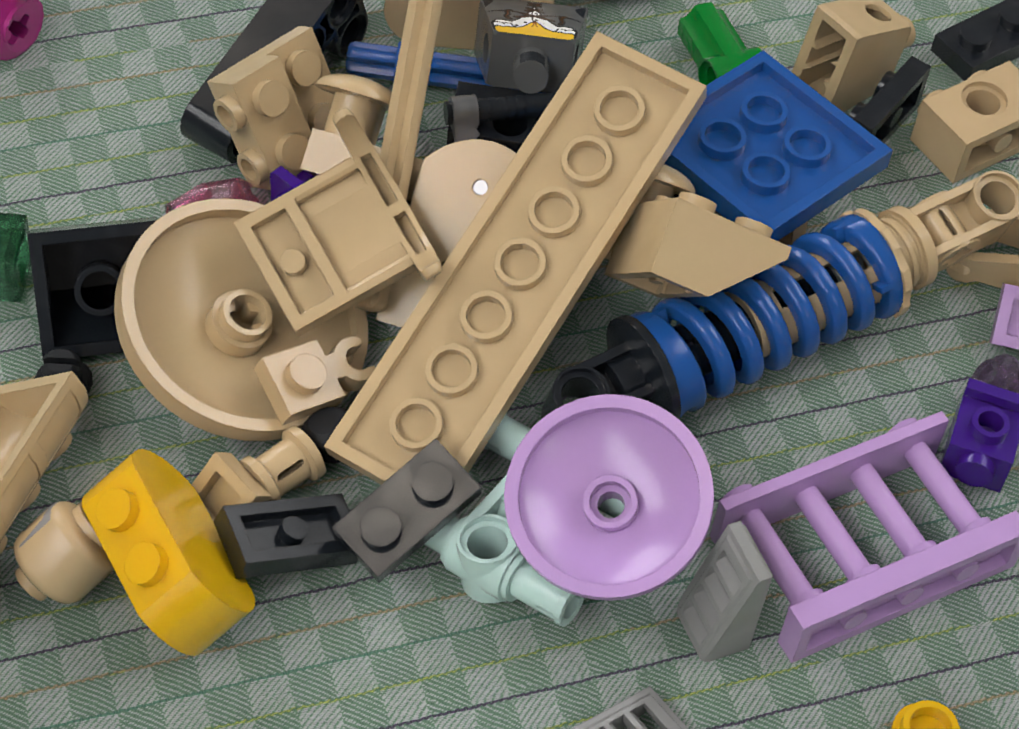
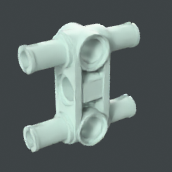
M506 413L484 449H489L511 461L517 447L531 428L507 416ZM507 475L469 516L461 519L454 517L424 544L440 554V559L445 569L460 577L465 593L478 602L495 604L506 601L513 602L518 599L554 620V623L562 627L568 625L575 618L583 604V597L570 594L546 581L528 564L520 553L510 532L505 513L504 491ZM611 498L605 500L600 505L599 510L615 518L623 512L624 504L618 499Z

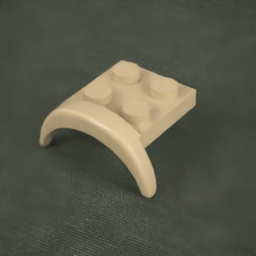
M347 108L337 111L333 115V122L351 157L234 222L298 337L416 270L424 281H428L440 274L442 270V265L404 196L360 123Z

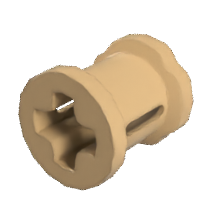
M291 426L283 431L282 441L258 457L246 456L239 461L272 496L269 501L281 500L284 494L306 479L316 481L326 473L325 462L315 443L303 430L296 426Z

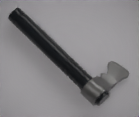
M556 92L526 94L523 96L515 95L514 97L506 96L505 98L504 96L490 97L488 99H477L475 94L450 96L443 105L445 124L451 126L454 142L477 139L480 135L477 130L479 122L497 121V119L502 121L506 119L514 120L515 118L541 117Z

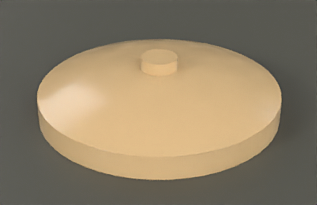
M207 199L180 206L156 220L134 245L122 266L115 291L114 315L119 341L126 359L144 387L163 406L182 420L209 433L243 441L282 439L283 431L291 426L301 429L309 416L282 425L253 368L262 357L316 339L324 354L328 355L342 339L357 336L360 337L363 344L353 355L346 357V360L354 369L362 370L368 347L367 314L365 310L352 306L298 337L234 225L235 221L264 206V204L242 199ZM343 390L346 396L350 393V391Z

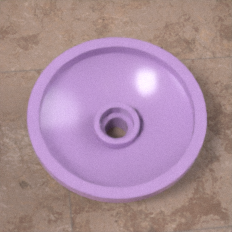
M615 394L594 395L574 400L553 410L536 423L525 435L517 447L508 468L504 491L505 513L510 532L520 553L528 564L546 581L561 590L583 598L606 601L625 600L650 593L664 586L678 576L695 558L703 545L712 521L714 509L713 478L710 465L698 440L673 414L656 404L632 396ZM611 498L620 500L624 504V510L619 516L606 518L600 514V505L605 500Z

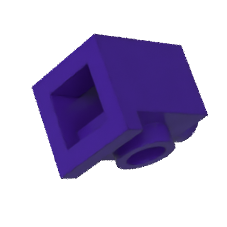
M969 378L955 411L940 463L951 477L959 479L964 484L973 487H983L1000 493L1013 465L1019 443V393Z

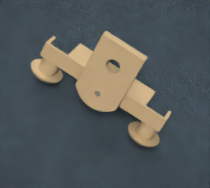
M330 74L318 79L315 86L334 94L324 131L312 128L300 169L310 175L317 176L351 157L333 122V115L344 108H347L354 114L380 156L381 147L375 145L385 112L389 110L392 91L373 80L352 74ZM469 139L448 144L432 152L424 160L414 157L406 202L426 234L442 266L516 155L514 151L506 146L483 139ZM664 164L641 202L654 201L656 195L674 198V195H679L680 192L695 194V188L685 175ZM616 241L604 259L610 260ZM416 270L391 284L387 308L384 312H377L375 320L402 328L435 277L424 281Z

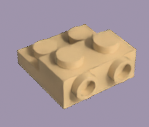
M298 26L207 81L215 99L213 104L215 115L221 125L229 131L239 153L237 156L238 167L253 187L270 190V173L279 166H282L294 176L303 171L300 167L312 128L324 131L334 94L315 86L318 79L330 75L331 72L312 27Z

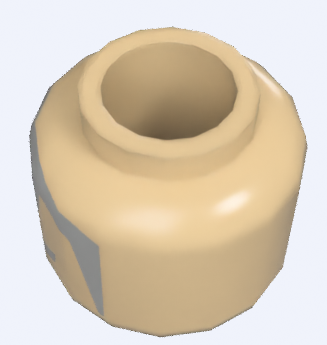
M69 501L51 504L18 535L14 542L13 550L19 565L15 570L16 579L30 596L39 601H44L49 597L62 604L76 603L114 570L82 508V501L77 505Z

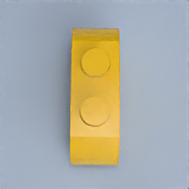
M138 449L83 496L82 508L138 616L153 633L170 647L186 655H199L254 609L255 595L245 578L236 579L215 524L199 494L190 482L162 457L151 451Z

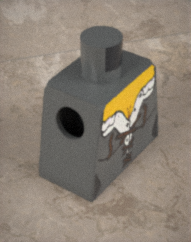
M480 0L474 54L485 83L493 87L519 89L528 94L557 92L582 54L588 8L526 0Z

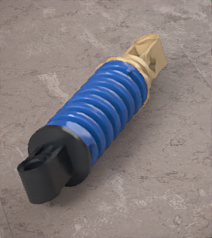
M993 170L985 172L981 176L949 191L935 193L910 209L903 206H893L882 211L878 217L863 208L855 211H846L838 219L825 225L820 233H806L797 238L792 245H788L792 247L788 260L709 297L666 298L656 304L652 312H635L631 315H621L611 320L606 332L608 350L563 370L556 377L543 404L541 419L553 410L563 406V397L573 396L580 399L604 394L640 398L662 407L680 419L687 411L696 412L703 408L706 403L707 393L712 397L723 399L733 393L736 380L739 383L752 385L762 378L764 368L772 371H781L789 366L792 355L807 358L817 352L820 342L834 345L843 340L848 329L861 332L872 325L874 318L887 319L892 316L897 318L903 315L911 305L912 290H919L935 281L938 272L955 265L971 253L997 242L1018 218V179L1007 172ZM984 205L990 207L994 213L989 211ZM700 306L704 307V312L699 310ZM672 319L676 321V326L674 327L670 325Z

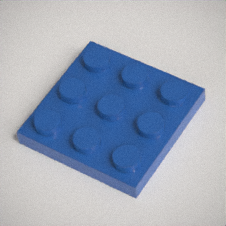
M763 50L706 85L707 96L665 162V165L678 170L691 181L696 195L716 203V211L724 218L735 222L736 217H746L759 221L773 229L771 238L779 241L886 169L893 150Z

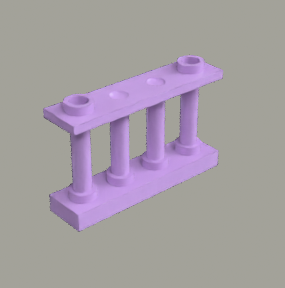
M942 411L920 420L916 418L905 419L893 426L886 434L756 486L751 484L740 485L729 491L719 500L710 533V538L714 544H716L728 524L741 520L773 574V578L790 602L777 642L791 663L1015 566L1019 558V513L1013 511L992 521L989 517L981 518L935 456L949 422ZM912 467L959 534L938 544L933 540L926 541L882 478ZM857 489L904 557L882 568L878 564L870 565L827 501ZM802 512L848 579L847 582L825 592L820 588L813 589L771 524Z

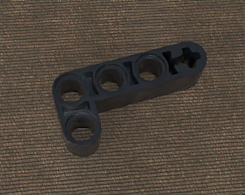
M266 0L190 100L181 118V134L230 163H237L239 153L229 131L221 125L215 115L213 108L215 99L207 81L298 26L313 28L322 53L326 49L341 58H346L350 43L354 41L362 42L367 31L368 15L363 0Z

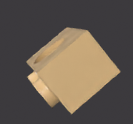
M1007 61L987 71H977L967 80L948 89H938L931 92L922 100L917 109L918 115L910 140L952 183H956L1019 153V69L1011 61Z

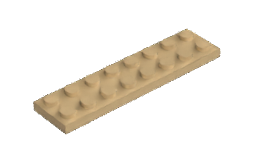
M596 31L442 266L441 273L435 276L324 445L327 453L382 485L436 438L469 473L705 101L707 86Z

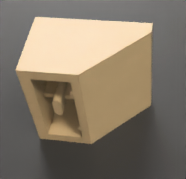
M680 192L676 198L656 195L654 201L640 202L617 238L604 275L659 298L709 297L788 260L792 247L772 239L773 229L759 221L746 217H736L735 222L715 214L717 204L702 196L689 192Z

